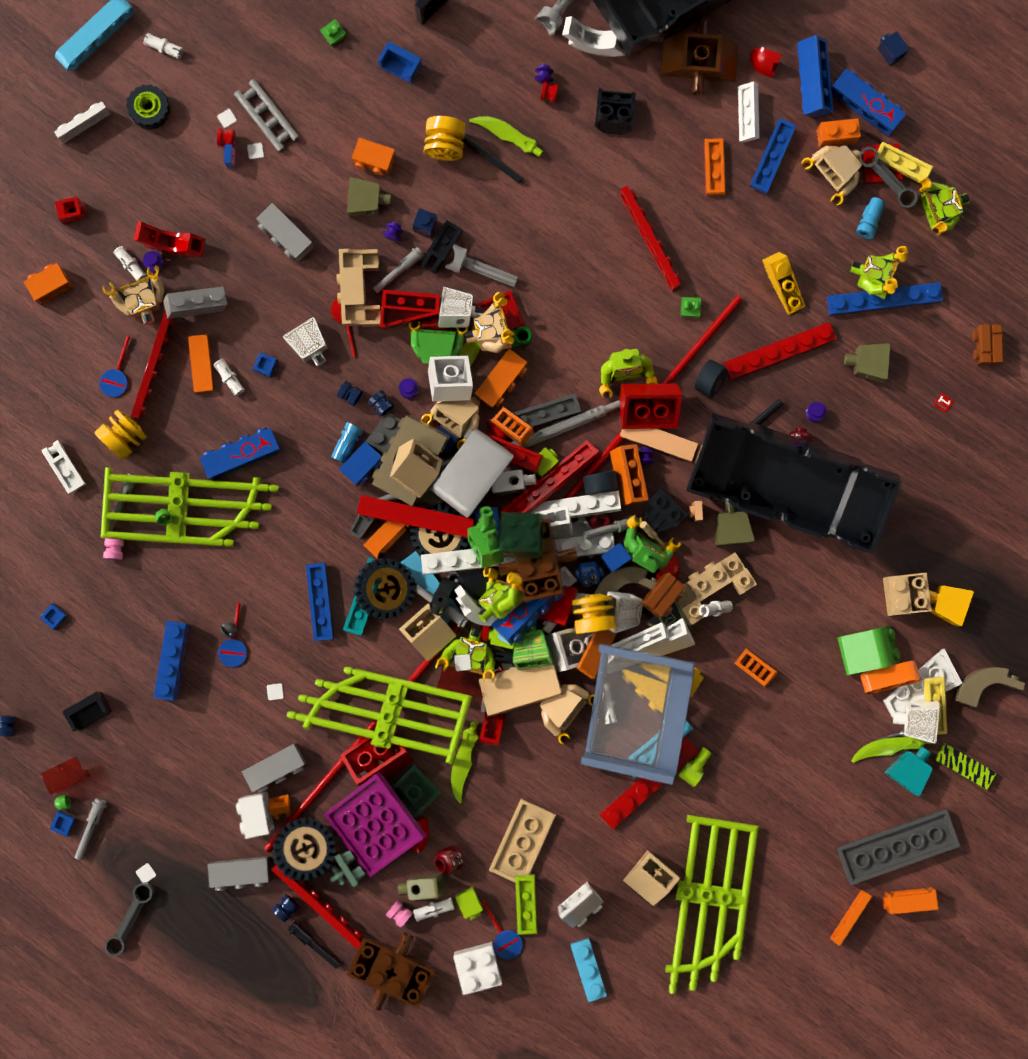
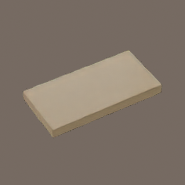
M554 661L553 665L521 670L513 668L495 675L493 683L491 677H486L485 682H483V678L479 679L489 717L562 695Z
M521 798L489 871L512 882H515V875H530L556 814Z

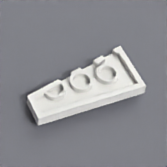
M941 649L918 669L921 681L898 687L883 700L892 718L894 712L905 713L907 703L925 702L923 679L944 677L945 692L962 684L945 649Z

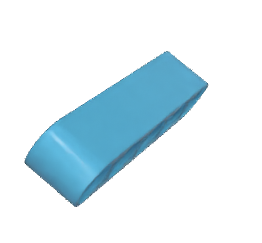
M110 0L56 51L55 58L68 71H73L133 15L134 8L126 0Z

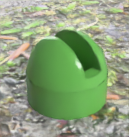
M161 509L156 512L155 519L159 525L165 526L172 521V516L168 510Z
M68 794L58 796L54 802L55 807L62 811L70 809L71 801Z

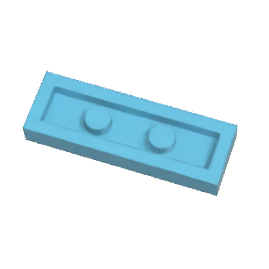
M589 938L571 943V949L588 1002L607 997Z

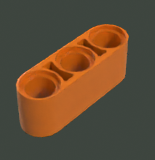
M907 661L860 675L866 695L921 681L916 661Z

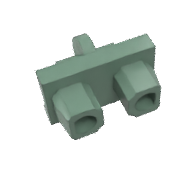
M351 851L335 855L334 858L341 871L339 872L336 865L332 867L331 870L334 876L330 878L333 882L337 879L342 885L346 882L342 876L345 874L352 887L356 886L365 873L360 866L350 872L347 865L355 860Z

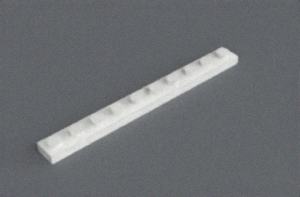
M613 533L584 539L583 536L555 539L558 552L576 548L577 557L605 554L615 547ZM514 544L505 545L504 562L498 564L515 561ZM472 549L421 555L423 575L482 568ZM495 564V565H492V566H489V567H497L498 564Z

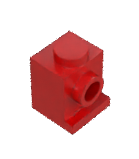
M78 197L55 201L58 219L63 225L85 219L84 213H87L85 203L81 202Z

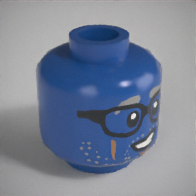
M595 561L581 563L578 565V569H575L577 584H581L584 588L598 586L600 578H604L603 568L598 567Z

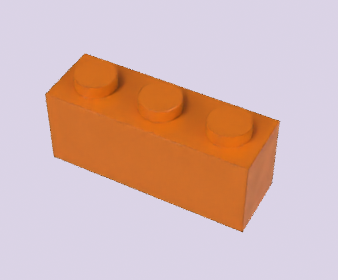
M508 349L474 393L475 397L492 410L495 407L499 408L505 400L503 398L507 392L511 393L515 388L517 378H522L527 372V361L511 349Z
M637 444L619 446L610 451L613 470L617 471L621 507L639 505L648 501Z

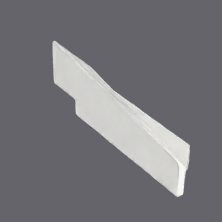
M682 618L667 628L663 623H659L611 646L663 656L693 646L695 642ZM609 654L606 674L642 663L643 661Z

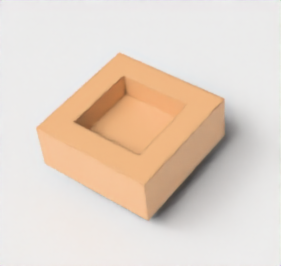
M694 501L692 506H689V515L693 517V522H701L703 520L702 501Z

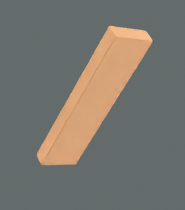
M622 429L619 436L692 462L698 443L659 429Z

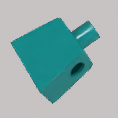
M923 747L919 749L916 755L906 751L884 773L913 795L920 796L933 769L925 763L931 753Z

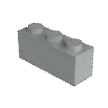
M273 203L256 218L259 223L258 228L264 234L268 232L272 236L271 241L278 248L282 246L285 249L284 254L291 261L295 259L299 263L314 248L313 243Z
M224 287L166 294L163 300L167 319L222 312L227 306Z
M297 743L243 770L242 774L251 791L257 790L258 793H261L269 788V783L275 781L278 784L287 779L286 774L292 772L295 775L304 770L303 765L307 763Z
M270 857L210 862L208 864L209 888L215 887V890L219 891L226 890L227 886H235V889L246 888L247 884H254V887L266 886V883L271 880Z

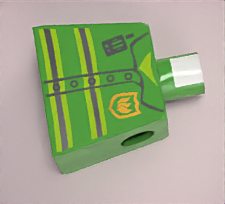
M536 624L533 628L527 629L523 633V637L519 642L514 643L513 664L517 670L553 665L546 636L543 630H536Z

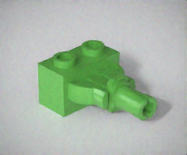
M483 507L480 510L481 518H479L477 526L467 528L468 542L482 568L504 562V553H506L505 544L499 541V535L496 530L497 524L493 519V511L490 507Z

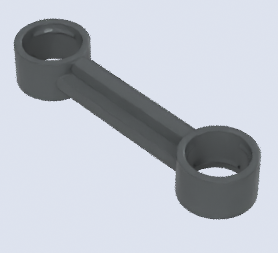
M868 146L863 148L859 153L861 164L871 167L898 195L897 198L901 206L909 208L915 205L918 198L916 191L911 187L903 185L879 159V154L874 147ZM867 150H872L876 154L874 162L870 164L864 163L862 160V154ZM908 190L912 191L915 196L913 202L909 204L903 203L901 201L902 193Z
M142 882L134 888V900L116 934L105 943V951L108 955L116 957L126 950V938L144 904L154 897L155 889L151 883ZM143 885L149 888L150 896L148 899H141L138 896L137 891L140 886ZM112 939L121 941L122 950L117 953L111 950L110 941Z

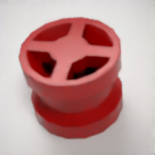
M544 81L540 100H550L551 103H555L559 84L550 85Z
M218 128L217 146L223 147L225 144L234 147L236 139L235 129L225 130L224 128Z

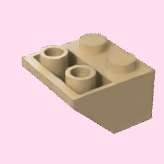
M412 439L399 447L390 477L420 498L438 476L442 459L417 440Z
M927 573L883 578L888 616L932 611Z
M429 604L424 606L399 629L427 662L457 637L440 616L431 613Z
M647 850L623 881L654 906L669 893L680 877Z

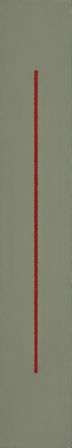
M737 295L661 384H671L741 303V297ZM621 431L563 499L575 497L584 486L583 477L594 474L610 456V451L616 449L624 438L619 437ZM499 573V575H498V577H499L502 581H503V579L507 576V575L500 576V573ZM457 623L451 628L455 634L462 628L461 626L458 627ZM443 649L429 662L425 659L407 681L416 682ZM373 719L366 729L374 731L378 720ZM359 736L349 748L366 737ZM342 758L337 761L265 845L264 849L268 853L274 848L273 843L280 830L293 820H298L345 765Z

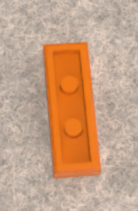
M705 139L706 196L725 195L724 139Z
M208 335L189 336L194 393L214 391Z
M610 630L594 632L577 669L589 678H595L599 670L601 657L599 646L600 644L611 646L617 633Z
M864 890L859 892L831 935L830 939L839 946L842 944L872 896Z

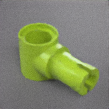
M702 747L695 759L687 762L681 768L678 776L692 787H695L704 774L702 772L704 770L703 766L712 753Z

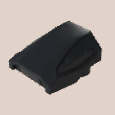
M599 88L595 127L602 133L623 135L632 131L636 92H615Z
M485 568L454 571L448 575L450 580L460 584L478 602L486 592V582L489 581V578L483 575Z

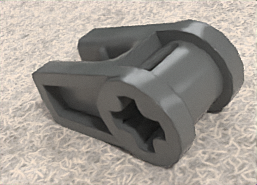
M357 515L350 533L363 539L377 519Z

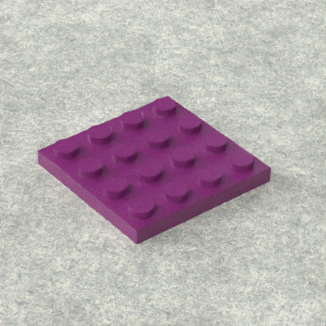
M380 772L323 814L369 877L427 836Z

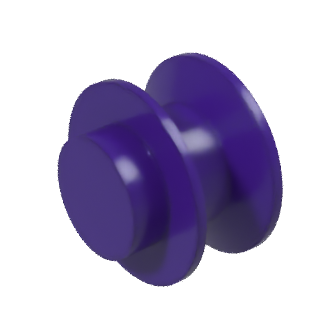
M542 64L535 69L539 73V75L534 77L537 82L543 84L544 81L548 83L553 81L550 74H553L554 70L549 65Z
M395 222L387 223L388 231H383L385 238L394 242L400 241L398 234L404 232L401 229V225Z
M149 251L143 257V264L147 269L149 267L150 271L156 272L155 265L160 270L163 267L164 260L158 252Z
M406 378L400 382L399 391L404 398L411 399L417 395L418 385L415 380Z
M814 402L806 409V416L812 422L821 421L827 414L825 405L820 402Z
M641 447L640 451H638L641 465H651L655 462L651 459V455L655 454V452L651 451L652 448Z

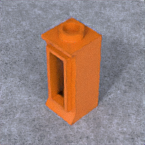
M386 521L364 546L377 559H380V554H384L407 531L406 527L410 528V526Z
M932 887L928 889L891 891L890 893L884 892L885 897L882 898L883 907L890 914L938 910L936 889Z

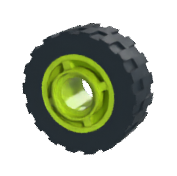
M144 84L130 92L126 107L128 114L136 125L150 130L152 128L157 129L165 124L171 110L170 103L162 90L156 86ZM147 104H153L150 110H144Z

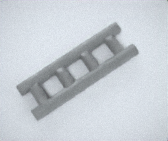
M252 79L249 82L252 87L244 94L237 90L234 95L280 153L285 149L282 145L284 141L290 137L293 141H297L300 137L257 81ZM257 94L263 103L254 109L248 100ZM269 109L274 117L265 123L260 114ZM280 123L285 132L276 137L270 129Z

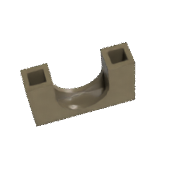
M407 415L401 418L398 424L400 429L397 435L394 434L389 442L391 447L388 452H384L380 460L383 462L382 465L373 473L372 478L374 480L372 485L413 506L417 504L419 498L390 477L399 447L415 439L427 449L439 455L443 453L451 436L412 415Z

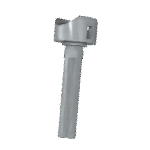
M558 0L552 8L544 6L534 20L542 23L549 35H554L563 24L560 15L573 0Z
M455 244L453 245L454 260L447 264L445 268L459 273L460 268L465 267L512 287L515 286L518 276L472 258H467V249Z

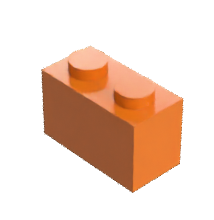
M859 119L821 122L817 128L819 148L856 144L861 137Z
M359 138L351 159L358 169H369L376 175L383 176L384 174L389 176L396 153L395 149Z
M58 263L47 265L44 268L45 270L33 273L28 276L27 280L23 281L32 298L39 305L73 287L65 271Z

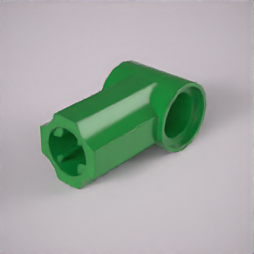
M519 327L513 330L514 335L511 337L514 338V343L511 344L512 348L502 349L500 352L520 346H528L532 342L530 330L527 327ZM521 333L528 334V338L525 341L518 339Z

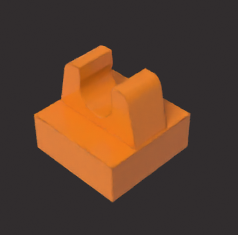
M288 794L269 799V812L276 820L279 819V814L283 813L286 814V817H290V798Z

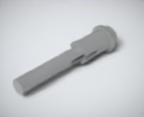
M418 247L412 248V252L400 261L401 264L374 286L373 289L378 294L404 270L408 271L419 260L422 261L424 254Z
M123 482L118 493L131 494L136 483ZM117 501L112 512L120 513L125 501ZM117 520L109 521V531L113 530Z
M633 515L627 519L617 520L611 525L584 531L582 536L584 539L615 531L618 533L626 531L629 528L627 520Z
M418 585L414 591L431 603L433 595ZM452 605L447 606L444 615L457 623L458 627L464 628L469 619Z
M95 798V801H92L93 806L87 818L88 824L75 854V859L82 860L95 825L99 824L103 810L107 808V801L100 798Z

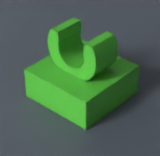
M333 20L320 30L332 47L347 37L346 32L336 20Z
M682 297L681 317L700 318L701 298Z

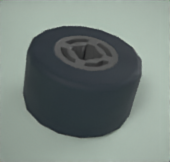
M711 359L707 361L696 379L695 390L713 397L724 382L727 368Z
M617 471L596 473L583 477L586 495L620 489Z

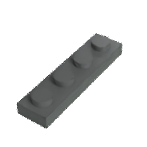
M572 394L514 412L513 414L533 428L581 413L576 394ZM511 421L506 427L509 428L514 421ZM517 426L513 432L515 433L520 426Z

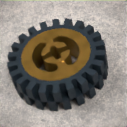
M375 559L370 563H366L365 567L359 570L360 574L356 575L355 579L357 581L353 584V587H355L353 593L357 597V604H360V608L366 614L376 618L391 619L394 616H400L401 612L408 610L406 607L412 604L411 598L415 597L413 590H416V586H413L415 580L414 577L410 576L412 574L411 571L407 570L404 564H400L399 561L392 559ZM387 576H390L395 581L396 592L393 588L385 589V592H375L377 596L382 597L380 602L373 594V584L375 589L384 588V585L393 586L394 583L387 580Z

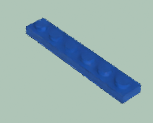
M940 282L897 287L893 294L887 293L885 299L876 295H869L866 291L827 296L829 316L943 301Z

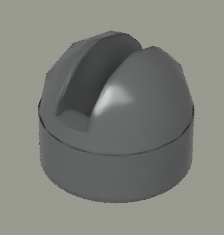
M233 622L224 623L220 627L221 635L227 638L234 637L237 634L236 624Z

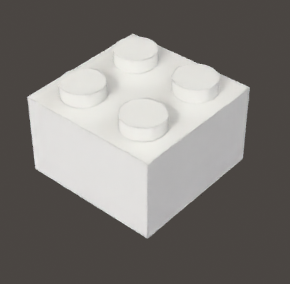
M468 356L430 357L428 375L432 401L471 400L473 383Z
M268 791L238 799L239 803H236L238 815H241L242 818L240 830L242 834H245V839L266 835L275 830L273 818L269 812Z
M492 942L454 952L453 956L463 995L502 985Z

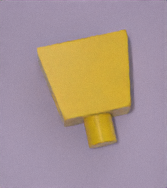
M938 586L936 592L929 590L930 602L932 603V611L930 612L956 627L962 626L974 591L949 586Z

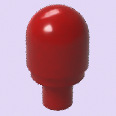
M439 317L430 318L429 321H421V329L446 331L447 328L438 327Z
M492 418L489 419L486 424L490 428V435L507 440L508 435L491 422Z

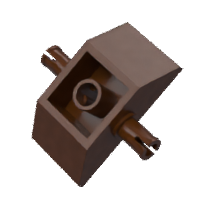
M698 19L697 33L684 32L666 39L663 43L661 76L693 78L692 94L696 95L698 91V96L704 94V79L736 81L738 44L723 35L708 34V19H705L704 24L703 19Z
M549 518L511 526L516 559L513 562L498 564L500 576L508 575L510 572H518L522 578L521 587L524 602L563 594V579L560 565L564 562L578 560L576 548L558 552ZM541 560L539 565L535 564L536 561Z
M402 933L396 948L384 942L363 938L348 970V976L376 989L369 1006L374 1008L378 1001L375 1009L377 1011H381L387 995L419 1008L434 976L435 971L419 959L407 954L414 939L412 935H409L405 942L408 933ZM392 967L395 969L394 972L396 974L391 975L388 970Z

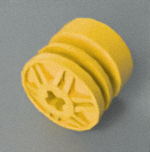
M449 116L428 118L425 132L429 137L424 141V154L438 160L452 161L461 159L463 157L462 149L464 148V143L461 140L465 138L466 124L460 119Z
M117 409L114 413L120 420L117 421L110 416L109 420L113 426L110 428L103 423L94 433L113 453L122 460H125L133 452L128 444L132 442L139 446L140 443L135 437L138 436L144 441L147 436L136 421L128 414Z
M587 595L572 601V606L581 605L582 608L573 610V614L583 615L582 619L575 621L576 634L617 629L615 616L606 615V611L613 609L614 605L605 606L604 602L613 600L612 595Z

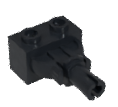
M661 487L647 501L649 504L646 507L642 522L649 519L647 523L653 530L659 528L656 531L658 536L661 531H667L672 527L676 528L689 512ZM640 528L638 533L648 538L649 535Z

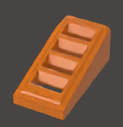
M504 407L491 420L494 425L522 447L534 434L533 428ZM505 416H508L503 423H500ZM511 421H514L509 428L506 427ZM517 426H520V427L516 430V432L514 433L513 430H514Z
M747 648L734 663L765 688L769 686L778 674L777 671ZM750 656L751 659L746 666L742 665L746 658ZM754 661L758 662L752 669V671H750L749 668L754 663ZM762 665L764 667L763 670L759 673L758 676L755 675L757 670ZM767 671H769L770 674L763 681L761 678Z

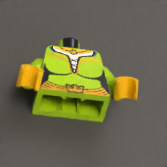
M929 178L919 180L918 183H921L923 186L919 191H925L920 199L931 230L937 228L939 231L937 236L952 230L963 213L962 206L970 203L968 194L965 193L958 196L954 187L949 188L947 185L931 182Z
M899 247L896 250L897 254L891 253L877 257L870 255L865 264L854 261L850 272L860 275L857 283L858 287L864 289L869 295H876L882 299H885L887 293L893 294L895 288L898 287L897 280L893 278L899 263L897 259L902 262L907 260V247Z
M624 349L623 351L612 353L609 360L601 367V384L603 385L599 391L602 398H604L605 392H608L610 398L612 397L613 392L609 384L648 377L646 384H658L657 378L653 376L655 373L651 359L644 354H640L638 349Z
M492 567L484 569L483 575L489 578V581L486 582V592L479 599L483 609L477 615L483 622H487L491 617L502 619L524 601L523 594L517 587L521 584L522 578L510 572L507 582L501 580L494 582L499 575L498 571Z
M471 628L468 639L463 637L454 639L444 649L435 666L437 669L438 665H443V672H445L448 666L455 667L454 656L469 654L471 669L466 671L482 674L483 682H485L486 677H491L493 683L495 677V659L492 650L487 647L486 643L479 642L482 630Z

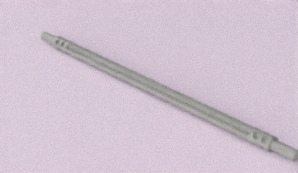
M619 400L606 406L600 405L534 432L523 448H528L604 417L606 413L620 408ZM512 441V442H511V443H513V444H516V445L520 446V445L517 444L515 441ZM391 494L378 498L387 501L400 500Z

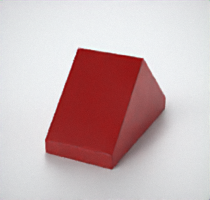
M485 711L479 742L498 746L504 715L498 714L489 717L487 711Z

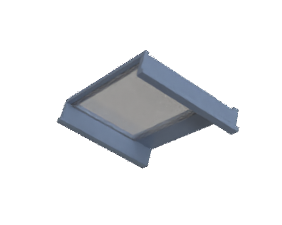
M600 644V664L586 751L582 756L581 764L673 785L677 774L696 662H687Z

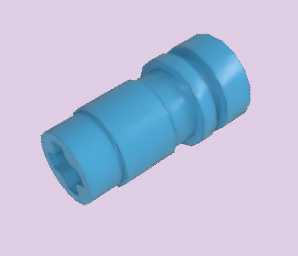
M871 198L870 203L863 212V219L860 220L856 234L865 239L874 238L878 228L877 223L885 206V202L882 199Z
M346 422L345 430H342V436L331 457L343 463L350 456L355 442L359 441L358 437L364 431L349 422Z

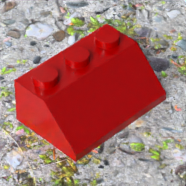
M621 384L619 400L621 428H678L682 393L678 384Z
M366 737L340 754L355 783L360 787L378 772L386 779L412 762L413 758L407 748L396 744H391L390 749L380 748L371 745L372 739Z

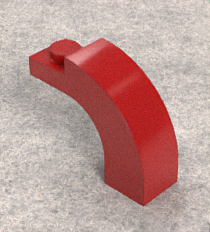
M137 222L133 239L144 244L146 248L182 257H202L206 241L205 238L193 233L169 232L144 222Z

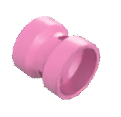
M105 539L104 545L107 548L103 558L122 560L123 553L121 548L124 546V540Z
M397 900L386 916L394 919L396 925L401 928L413 912L410 909L404 908L403 903Z

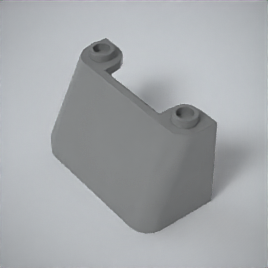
M476 427L474 430L470 428L463 437L466 441L439 477L435 478L429 489L466 518L470 516L514 457L512 453Z

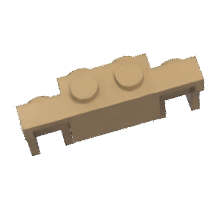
M339 249L340 274H337V285H340L341 292L337 293L338 304H341L342 325L380 326L381 306H366L364 271H379L378 249Z
M736 552L717 564L713 561L704 567L706 571L701 574L698 571L688 577L689 581L683 584L686 588L682 591L684 596L678 601V604L691 625L704 618L699 613V607L702 605L700 601L724 586L732 583L738 594L741 595L757 585Z

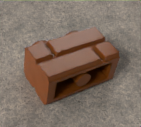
M1002 324L979 325L972 333V340L976 342V349L973 350V360H976V366H998L1004 363Z
M663 573L642 600L641 605L658 618L667 617L673 609L671 607L675 601L678 602L684 596L682 591L686 587L670 573Z

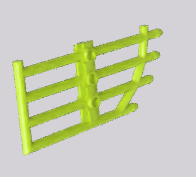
M105 467L101 538L211 546L225 545L226 547L234 546V540H224L222 538L236 528L259 529L258 522L243 521L251 510H272V504L255 502L258 491L278 492L279 486L260 484L261 478L253 477L252 483L189 479L190 473L170 472V478L113 474V468ZM112 481L169 485V496L111 493ZM189 487L250 491L247 502L188 498ZM111 501L168 504V511L172 516V521L166 526V535L109 531L110 520L157 523L155 515L110 512ZM188 506L242 509L234 520L187 517ZM186 525L224 527L210 538L186 536Z
M345 667L344 673L353 674V677L339 683L316 679L315 685L329 689L320 698L308 697V695L304 694L299 695V701L314 705L308 715L297 714L293 711H288L287 713L288 718L304 722L302 728L310 730L311 725L314 724L371 738V745L384 749H390L391 744H396L447 757L445 763L453 765L472 696L357 668ZM365 679L389 684L386 695L351 686ZM412 689L462 701L460 712L406 700L407 690ZM338 692L381 701L383 705L379 713L329 701V699ZM325 707L378 720L375 731L316 716L320 709ZM402 707L456 719L455 730L399 718ZM399 725L452 738L450 748L446 749L394 736L396 727Z
M687 815L686 822L692 823L685 879L684 881L678 880L675 900L681 901L673 963L665 967V973H671L669 993H676L679 973L691 972L689 988L695 991L699 970L711 964L712 972L710 979L713 982H717L720 960L733 947L735 948L733 953L734 960H740L759 826ZM700 825L712 826L704 884L692 882ZM719 828L731 829L723 887L711 885ZM738 831L750 832L742 890L731 888ZM689 902L699 903L701 905L692 964L680 965ZM708 905L718 906L720 911L714 954L701 960ZM728 908L739 910L736 934L723 946Z

